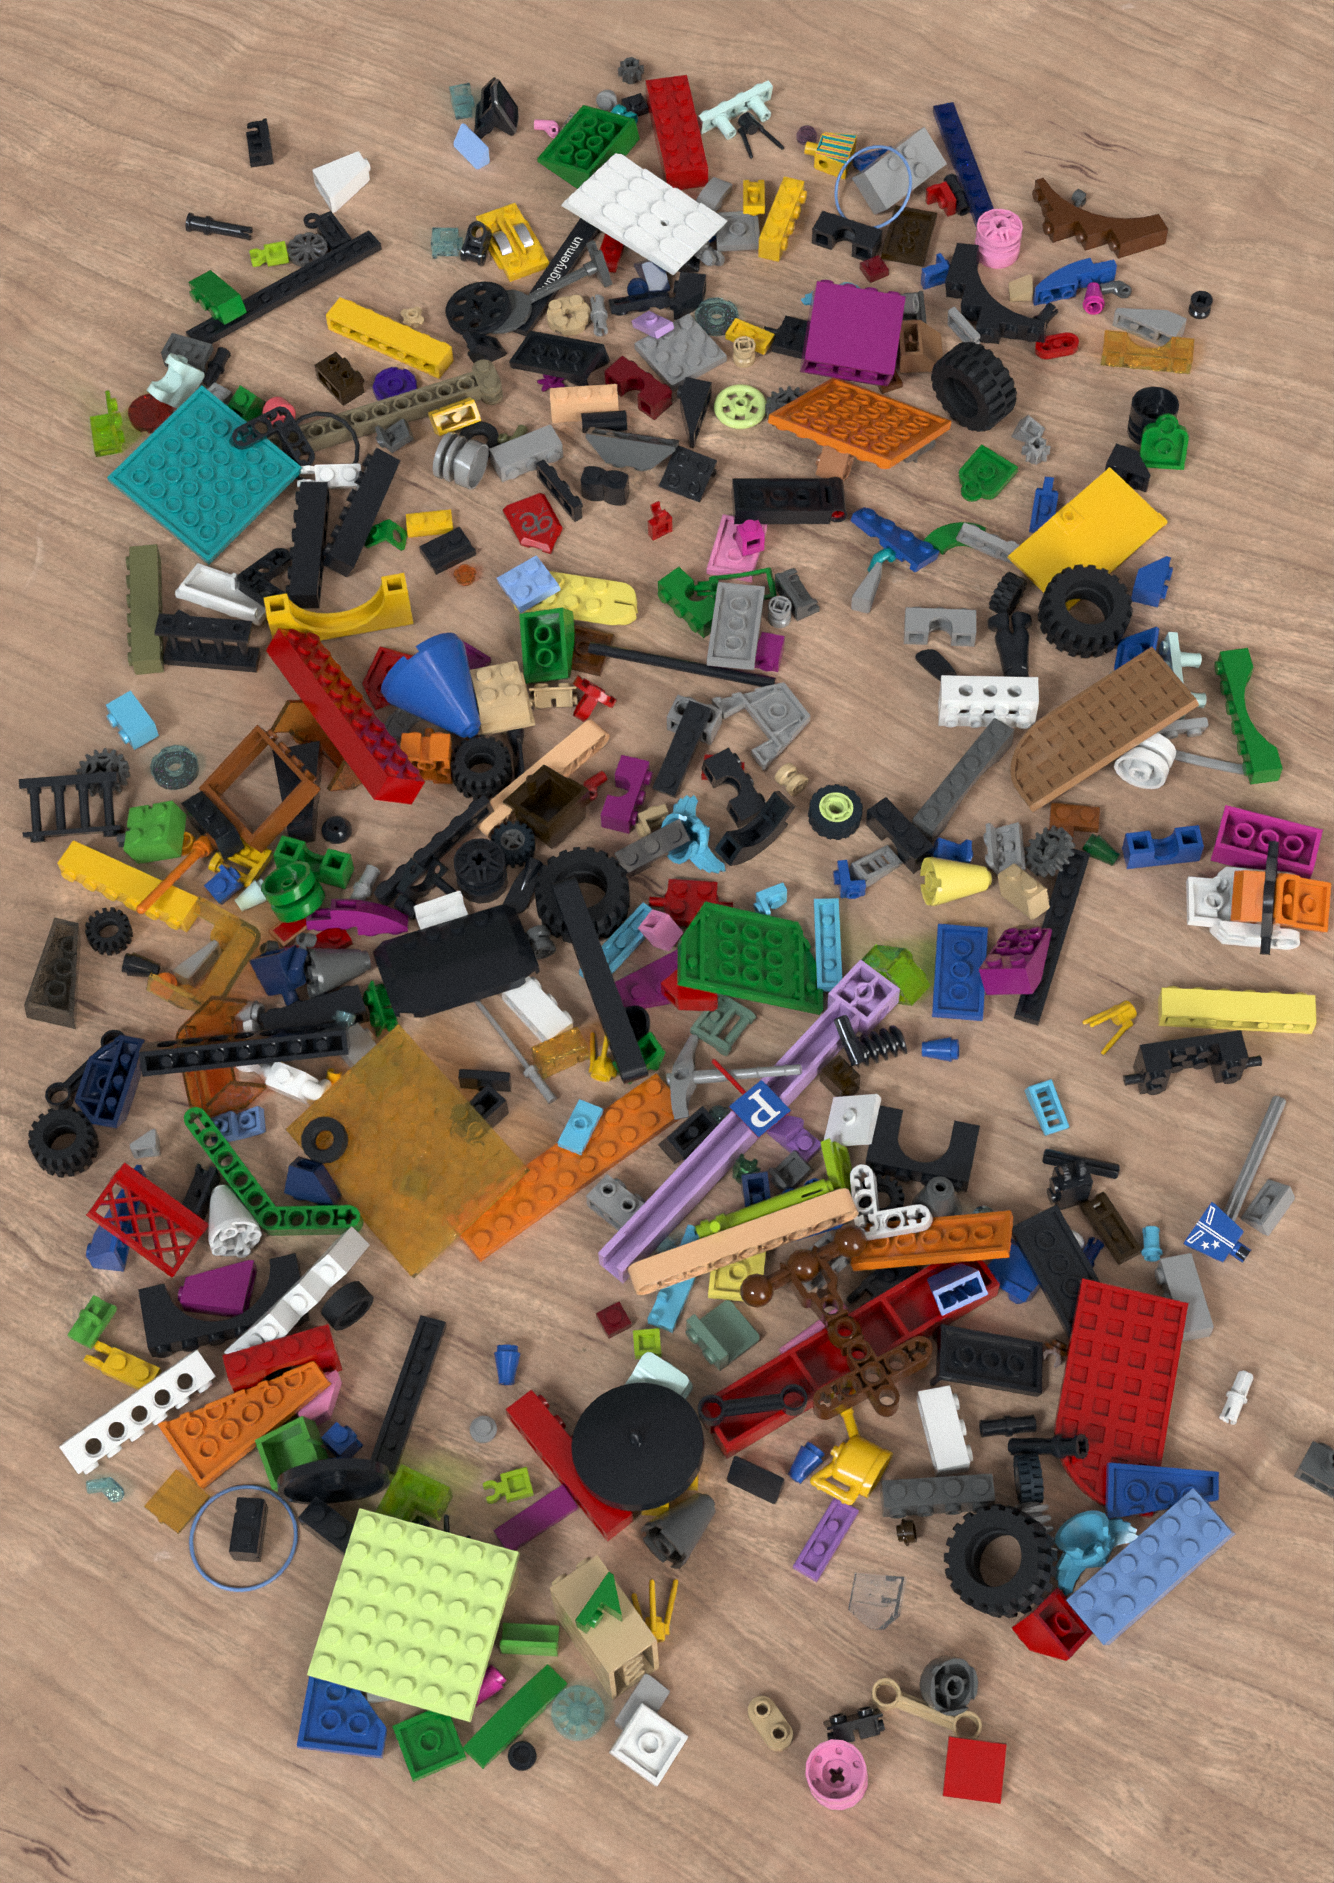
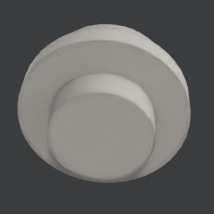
M603 90L598 94L596 102L602 110L611 111L617 105V97L613 91Z
M488 1416L475 1418L470 1425L471 1437L479 1443L492 1441L497 1434L495 1421Z

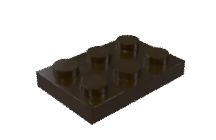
M895 205L892 217L899 211L901 206ZM905 207L900 215L889 225L881 252V259L923 267L936 224L937 213Z

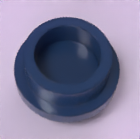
M642 278L632 279L627 286L629 296L649 292L648 284Z

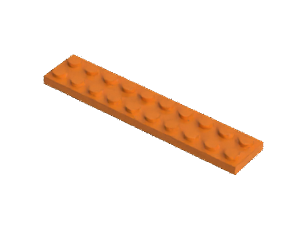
M655 1073L603 1110L582 1156L561 1148L556 1143L449 1219V1224L479 1262L483 1261L677 1122L679 1119H674L670 1089Z

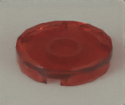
M151 394L139 396L131 403L128 409L131 425L137 431H147L148 433H153L173 413L172 406L157 400Z

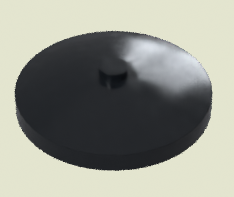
M327 1458L312 1461L285 1471L277 1479L279 1496L287 1501L299 1504H310L315 1496L326 1504L361 1500L380 1493L390 1484L389 1469L386 1465L361 1458Z

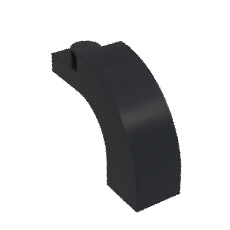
M774 791L762 810L750 823L738 830L726 831L714 850L729 866L739 865L754 858L771 845L788 825L786 820L795 806L780 791Z

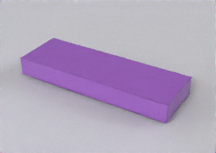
M834 1498L795 1561L793 1569L817 1583L858 1515L859 1510L851 1505L842 1504L840 1500Z

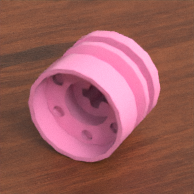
M992 209L983 213L977 222L974 244L979 245V263L993 269L1011 266L1018 259L1020 252V240L1023 230L1022 221L1018 215L1010 210Z
M831 1739L820 1743L811 1751L806 1762L805 1776L812 1796L820 1805L830 1810H845L855 1806L863 1798L868 1787L867 1767L859 1750L844 1740ZM842 1772L844 1781L837 1780L833 1783L831 1774L835 1773L838 1775Z

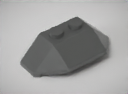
M590 427L586 433V439L605 463L612 464V466L617 468H624L625 466L634 467L637 471L651 470L675 452L679 445V440L596 427Z

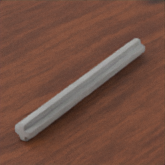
M1273 1096L1223 1211L1234 1222L1286 1104V1100L1279 1096Z

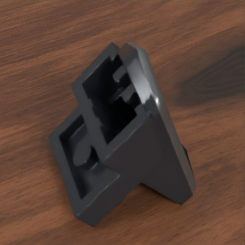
M495 77L481 89V100L476 104L474 133L480 139L486 134L491 133L494 127L510 136L517 132L519 121L518 106L501 81Z

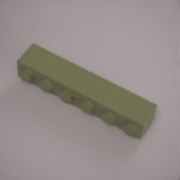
M157 544L129 547V556H126L127 570H130V575H126L127 588L130 589V594L126 595L127 606L131 610V613H127L128 627H131V632L127 633L128 645L131 647V652H128L129 666H133L136 675L164 672L163 636H155L154 634L159 613L163 614L161 556Z

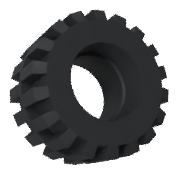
M480 735V738L473 736L469 741L464 739L461 741V746L457 745L454 748L455 753L451 754L450 762L453 782L457 787V791L459 793L463 792L464 797L468 799L473 797V800L479 799L482 795L487 799L489 797L494 798L511 784L513 777L511 757L507 746L504 747L502 741L498 740L496 742L495 737L492 736L489 738H485V735ZM478 764L493 766L490 770L482 773L470 770Z
M58 1106V1110L54 1111L51 1108L48 1109V1114H40L38 1116L40 1120L32 1123L33 1130H29L28 1134L30 1138L28 1140L29 1147L40 1168L43 1171L46 1170L52 1176L56 1173L58 1177L64 1178V1174L72 1177L75 1176L74 1172L79 1171V1173L84 1172V1166L90 1167L93 1163L91 1158H96L98 1154L96 1148H99V1142L91 1122L81 1110L76 1111L74 1107L70 1106L68 1110L64 1106ZM64 1134L76 1135L75 1141L69 1147L62 1150L51 1149L53 1142L59 1136Z

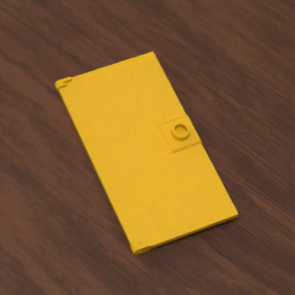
M1109 467L1009 554L1007 558L1044 593L1052 578L1067 567L1073 569L1075 565L1083 564V567H1088L1089 564L1095 565L1096 569L1101 570L1104 568L1109 570L1108 574L1112 573L1155 533L1167 524V520L1160 513H1157ZM1072 599L1065 602L1068 612L1081 599Z

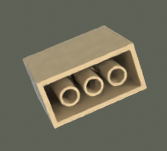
M597 1555L592 1559L590 1557L583 1559L577 1564V1569L568 1576L564 1573L552 1582L553 1586L550 1587V1593L556 1619L610 1698L615 1700L639 1683L645 1673L650 1675L659 1668L657 1639L616 1581L622 1622L602 1610V1613H604L603 1618L595 1629L591 1627L586 1634L577 1628L576 1618L609 1572Z

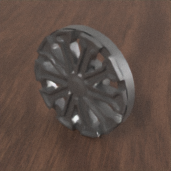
M312 232L298 234L288 244V257L292 263L303 267L311 263L309 260L312 259L314 261L328 253L327 242L321 235H316Z

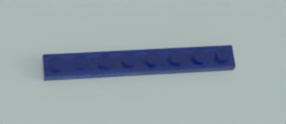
M954 102L933 106L935 120L959 184L966 193L965 198L970 206V213L974 224L977 227L979 217L983 213L994 209Z

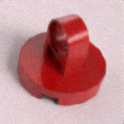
M577 675L572 683L585 692L573 712V716L582 722L588 719L598 701L610 708H613L617 702L615 697L612 695L608 696L605 694V690L585 678L582 679L579 675Z

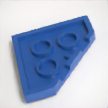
M309 1676L297 1748L383 1759L387 1728L359 1690Z

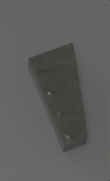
M54 917L24 1004L27 1018L76 1029L81 947L79 923Z

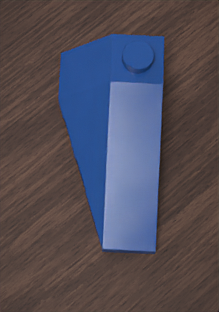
M136 1165L134 1169L146 1178L142 1165ZM124 1189L120 1190L116 1199L126 1198ZM140 1201L133 1202L136 1215L138 1213ZM127 1203L115 1204L118 1217L129 1216ZM110 1208L104 1218H112ZM131 1220L119 1222L121 1231L125 1234L133 1233ZM99 1225L93 1235L92 1243L87 1245L86 1258L94 1269L124 1272L130 1247Z

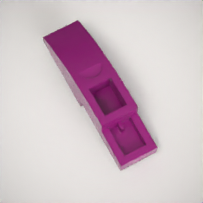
M331 899L330 908L317 909L306 918L307 930L324 931L328 928L350 929L357 927L358 935L376 936L384 933L398 935L408 932L409 922L408 916L398 910L378 903L355 899Z

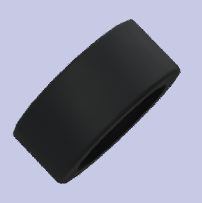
M353 1281L337 1290L327 1300L321 1314L336 1331L343 1330L364 1316L370 1309L374 1297L360 1281Z

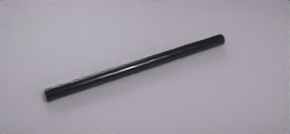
M590 642L588 653L758 687L774 685L776 679L774 677L718 666H708L703 663Z

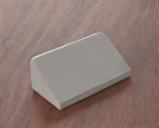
M1268 1179L1242 1215L1241 1220L1262 1234L1269 1236L1295 1199L1291 1187Z
M645 1673L617 1716L615 1726L623 1730L640 1703H643L657 1713L670 1691L652 1676Z

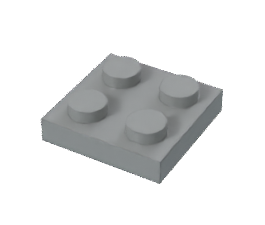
M743 211L717 213L727 220V223L716 233L717 250L721 252L759 249L758 215L743 214Z

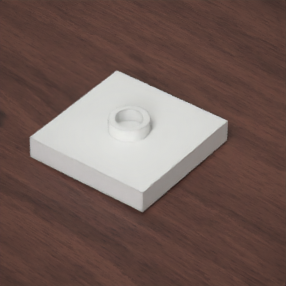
M878 1094L833 1097L824 1140L830 1138L832 1142L835 1141L843 1146L872 1144L881 1097Z
M640 1703L609 1753L648 1782L658 1786L689 1736L649 1707Z

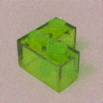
M875 944L861 959L900 988L899 1002L897 1004L913 1006L931 986L926 979L925 972L916 965L912 953L906 948Z
M401 1464L375 1513L409 1522L415 1510H418L440 1521L453 1495L449 1486Z

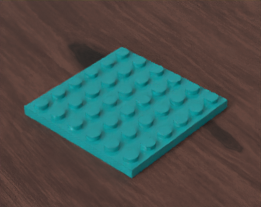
M201 385L107 479L108 482L210 565L301 474L302 467L267 438L247 449L240 450L235 448L231 443V435L237 427L247 422ZM248 428V434L241 436L239 433L236 440H242L245 443L246 437L251 435L250 428Z

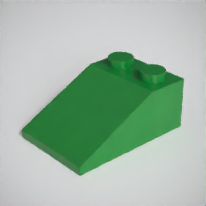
M562 607L519 614L525 683L533 684L569 679L575 639L573 611Z

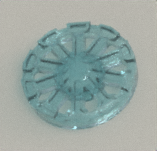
M575 1685L565 1688L557 1695L552 1704L551 1718L555 1729L560 1735L572 1741H583L593 1737L600 1730L605 1718V1709L602 1699L596 1691L589 1687ZM580 1692H586V1695L580 1702ZM569 1693H574L575 1702H573L570 1699V1697L568 1696ZM592 1697L596 1699V1702L587 1705ZM563 1699L568 1706L560 1705V1700ZM597 1708L600 1709V1713H599V1714H595V1713H591V1712H590V1711L595 1710V1709H597ZM557 1711L567 1713L559 1717L556 1716ZM588 1719L597 1721L596 1726H592ZM568 1720L565 1728H561L560 1723ZM573 1725L576 1726V1733L574 1735L569 1733ZM582 1725L588 1729V1733H582Z

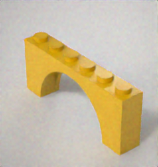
M404 573L382 576L381 585L370 600L356 608L343 612L315 613L296 606L289 599L287 593L264 597L272 639L278 628L294 629L303 633L312 632L319 636L321 641L413 624Z

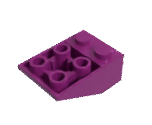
M1009 928L1003 932L979 968L986 995L1034 993L1042 979L1052 933L1051 928Z

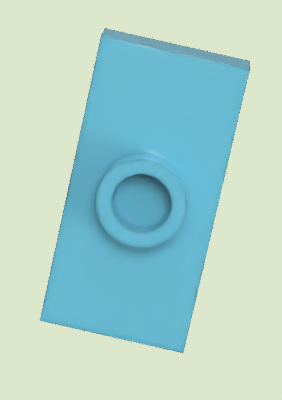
M579 1099L557 1142L558 1146L582 1156L603 1113V1108Z

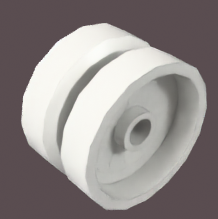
M1156 733L1118 757L1114 768L1116 773L1131 785L1144 789L1160 788L1164 785L1169 768L1173 764L1176 749L1167 738Z

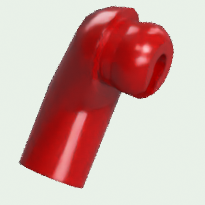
M603 771L596 773L583 782V786L590 791V802L597 798L598 786L608 781Z

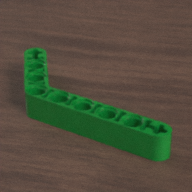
M192 1107L185 1112L184 1123L266 1234L271 1236L342 1235L351 1226L357 1232L362 1229L363 1218L359 1210L351 1205L276 1207L206 1112L199 1107ZM197 1118L205 1127L202 1131L194 1122ZM218 1137L215 1145H206L209 1138ZM225 1157H233L230 1165H221ZM242 1176L248 1177L245 1185H236L238 1178ZM254 1197H263L260 1205L251 1206V1201ZM324 1215L330 1216L328 1224L323 1226L318 1224L320 1217ZM353 1215L355 1219L351 1221V1224H347L345 1220H349V1216ZM296 1216H303L304 1221L299 1226L292 1225V1220ZM269 1217H278L275 1225L266 1226V1220Z

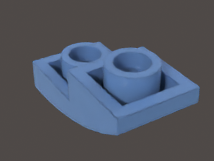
M259 1106L238 1114L229 1111L210 1118L227 1142L253 1137L266 1132L264 1109ZM211 1137L212 1143H217L218 1137Z

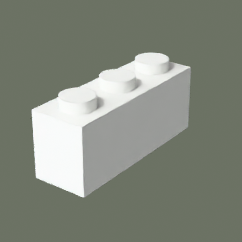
M528 976L525 978L526 983L521 987L503 992L502 999L546 1048L552 1051L574 1034V1021L567 1011L564 1010L562 1012L557 1007V1001L551 994L548 993L546 995L543 992L541 984L535 977L532 976L530 978Z
M950 1385L918 1391L916 1401L935 1476L942 1477L967 1472L970 1462L973 1461V1454L970 1445H965L963 1436L966 1435L964 1420L958 1418L956 1411L960 1409L957 1394H952Z

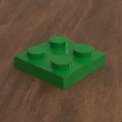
M426 1711L392 1726L413 1782L467 1759L450 1716Z

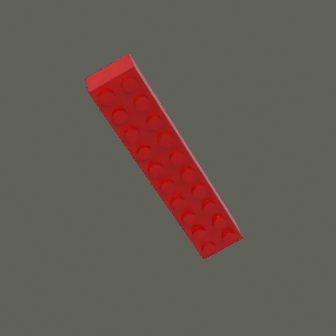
M278 628L266 652L372 798L379 801L412 805L425 784L424 779L419 774V770L409 761L407 754L397 745L396 739L386 730L384 723L377 718L374 710L365 702L363 695L353 686L352 680L341 670V666L333 659L331 652L321 643L319 636L312 632L303 633L294 629Z

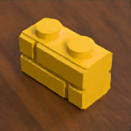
M470 397L441 407L439 410L436 409L428 412L433 430L438 436L481 421L476 403Z

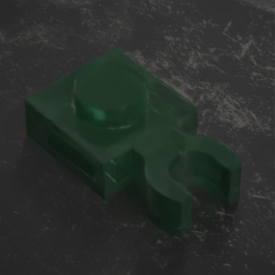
M741 1153L733 1166V1179L741 1184V1174L760 1172L761 1168L756 1167L758 1164L757 1159L749 1161Z

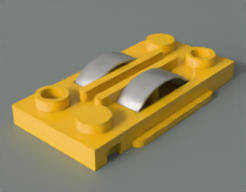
M516 203L476 216V221L484 223L491 229L492 237L488 251L497 267L503 269L509 282L547 268L549 261L544 254V249Z

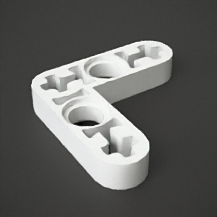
M863 1164L852 1169L850 1173L851 1193L859 1213L854 1222L856 1226L864 1231L867 1240L921 1232L931 1226L933 1217L924 1205H911L880 1211L875 1173L869 1166ZM862 1173H865L867 1176H869L865 1178V1186L867 1189H863V1185L859 1180V1178H861ZM865 1196L872 1197V1203L868 1208L859 1207L861 1198ZM918 1213H922L925 1216L922 1218L921 1223H917L915 1220L918 1218ZM864 1215H868L869 1221L873 1225L870 1227L869 1232L864 1230V1227L867 1226ZM905 1215H907L908 1218L911 1220L906 1221ZM891 1217H900L901 1222L897 1228H888L887 1222Z

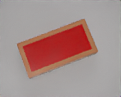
M306 918L289 923L279 921L268 930L270 936L282 948L294 944L298 934L310 931L307 930Z

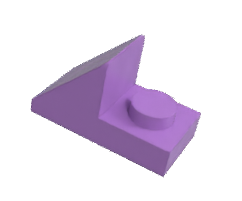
M786 1115L769 1129L767 1134L788 1152L798 1151L808 1163L822 1149L821 1143L803 1128L804 1120L802 1118Z

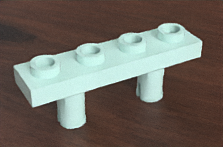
M769 80L762 84L758 83L752 89L741 92L734 98L723 101L710 110L703 111L698 116L700 133L703 134L718 127L725 138L729 140L736 135V129L729 120L751 109L756 113L761 122L768 120L771 117V112L764 102L771 99L773 85Z
M1168 632L1164 641L1160 642V655L1163 656V660L1184 684L1182 667L1199 668L1202 660L1201 654L1181 652L1177 632ZM1192 693L1199 703L1197 707L1204 708L1206 705V694ZM1183 715L1177 720H1183L1185 715Z

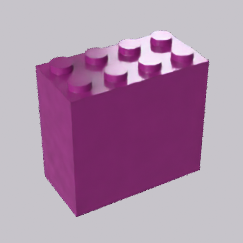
M831 280L817 281L811 296L800 372L876 386H888L894 375L906 296H900V293L894 291L887 293L878 292V289L872 287L865 289L856 288L855 285L849 283L838 285L834 284Z

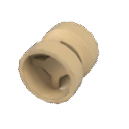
M747 336L737 338L733 344L734 364L740 368H748L755 362V342Z
M792 763L782 766L775 775V781L781 786L784 785L786 791L791 796L801 793L809 780L803 773L799 774L797 768Z

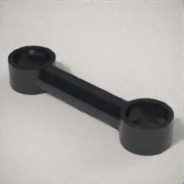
M119 1030L107 1031L101 1038V1047L99 1049L119 1035H124V1033ZM87 1061L64 1083L56 1082L46 1089L45 1098L50 1108H53L54 1111L58 1110V1106H64L66 1110L69 1106H72L74 1101L73 1094L79 1088ZM66 1091L68 1093L64 1101L60 1103L51 1102V1098L56 1092Z
M791 1384L784 1387L779 1394L724 1401L717 1395H706L699 1401L698 1417L703 1424L716 1426L725 1417L782 1410L790 1416H797L806 1409L807 1393L803 1387ZM796 1392L803 1397V1404L797 1408H790L784 1403V1397L788 1393ZM707 1403H716L720 1406L721 1413L716 1418H707L701 1412L702 1407Z

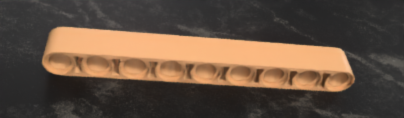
M847 1188L838 1189L637 1261L628 1267V1273L636 1294L646 1295L855 1219L859 1213Z

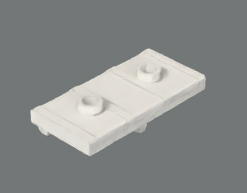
M197 563L175 591L176 598L225 613L231 617L252 621L258 626L267 617L265 607L238 589V574L236 573L231 575ZM262 591L259 594L266 596L271 593L268 591Z

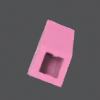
M337 1370L331 1373H324L332 1384L296 1413L298 1417L304 1416L315 1421L317 1426L331 1419L342 1384Z

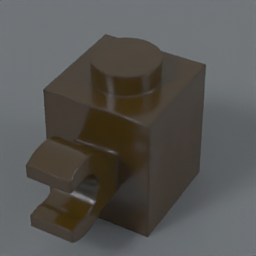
M839 1055L821 1069L820 1082L835 1097L854 1096L860 1088V1075Z

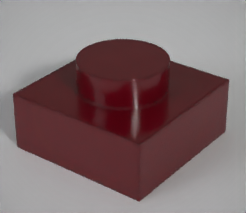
M879 255L860 262L859 269L869 283L889 276V268Z
M620 1301L596 1313V1318L608 1339L632 1327V1323Z

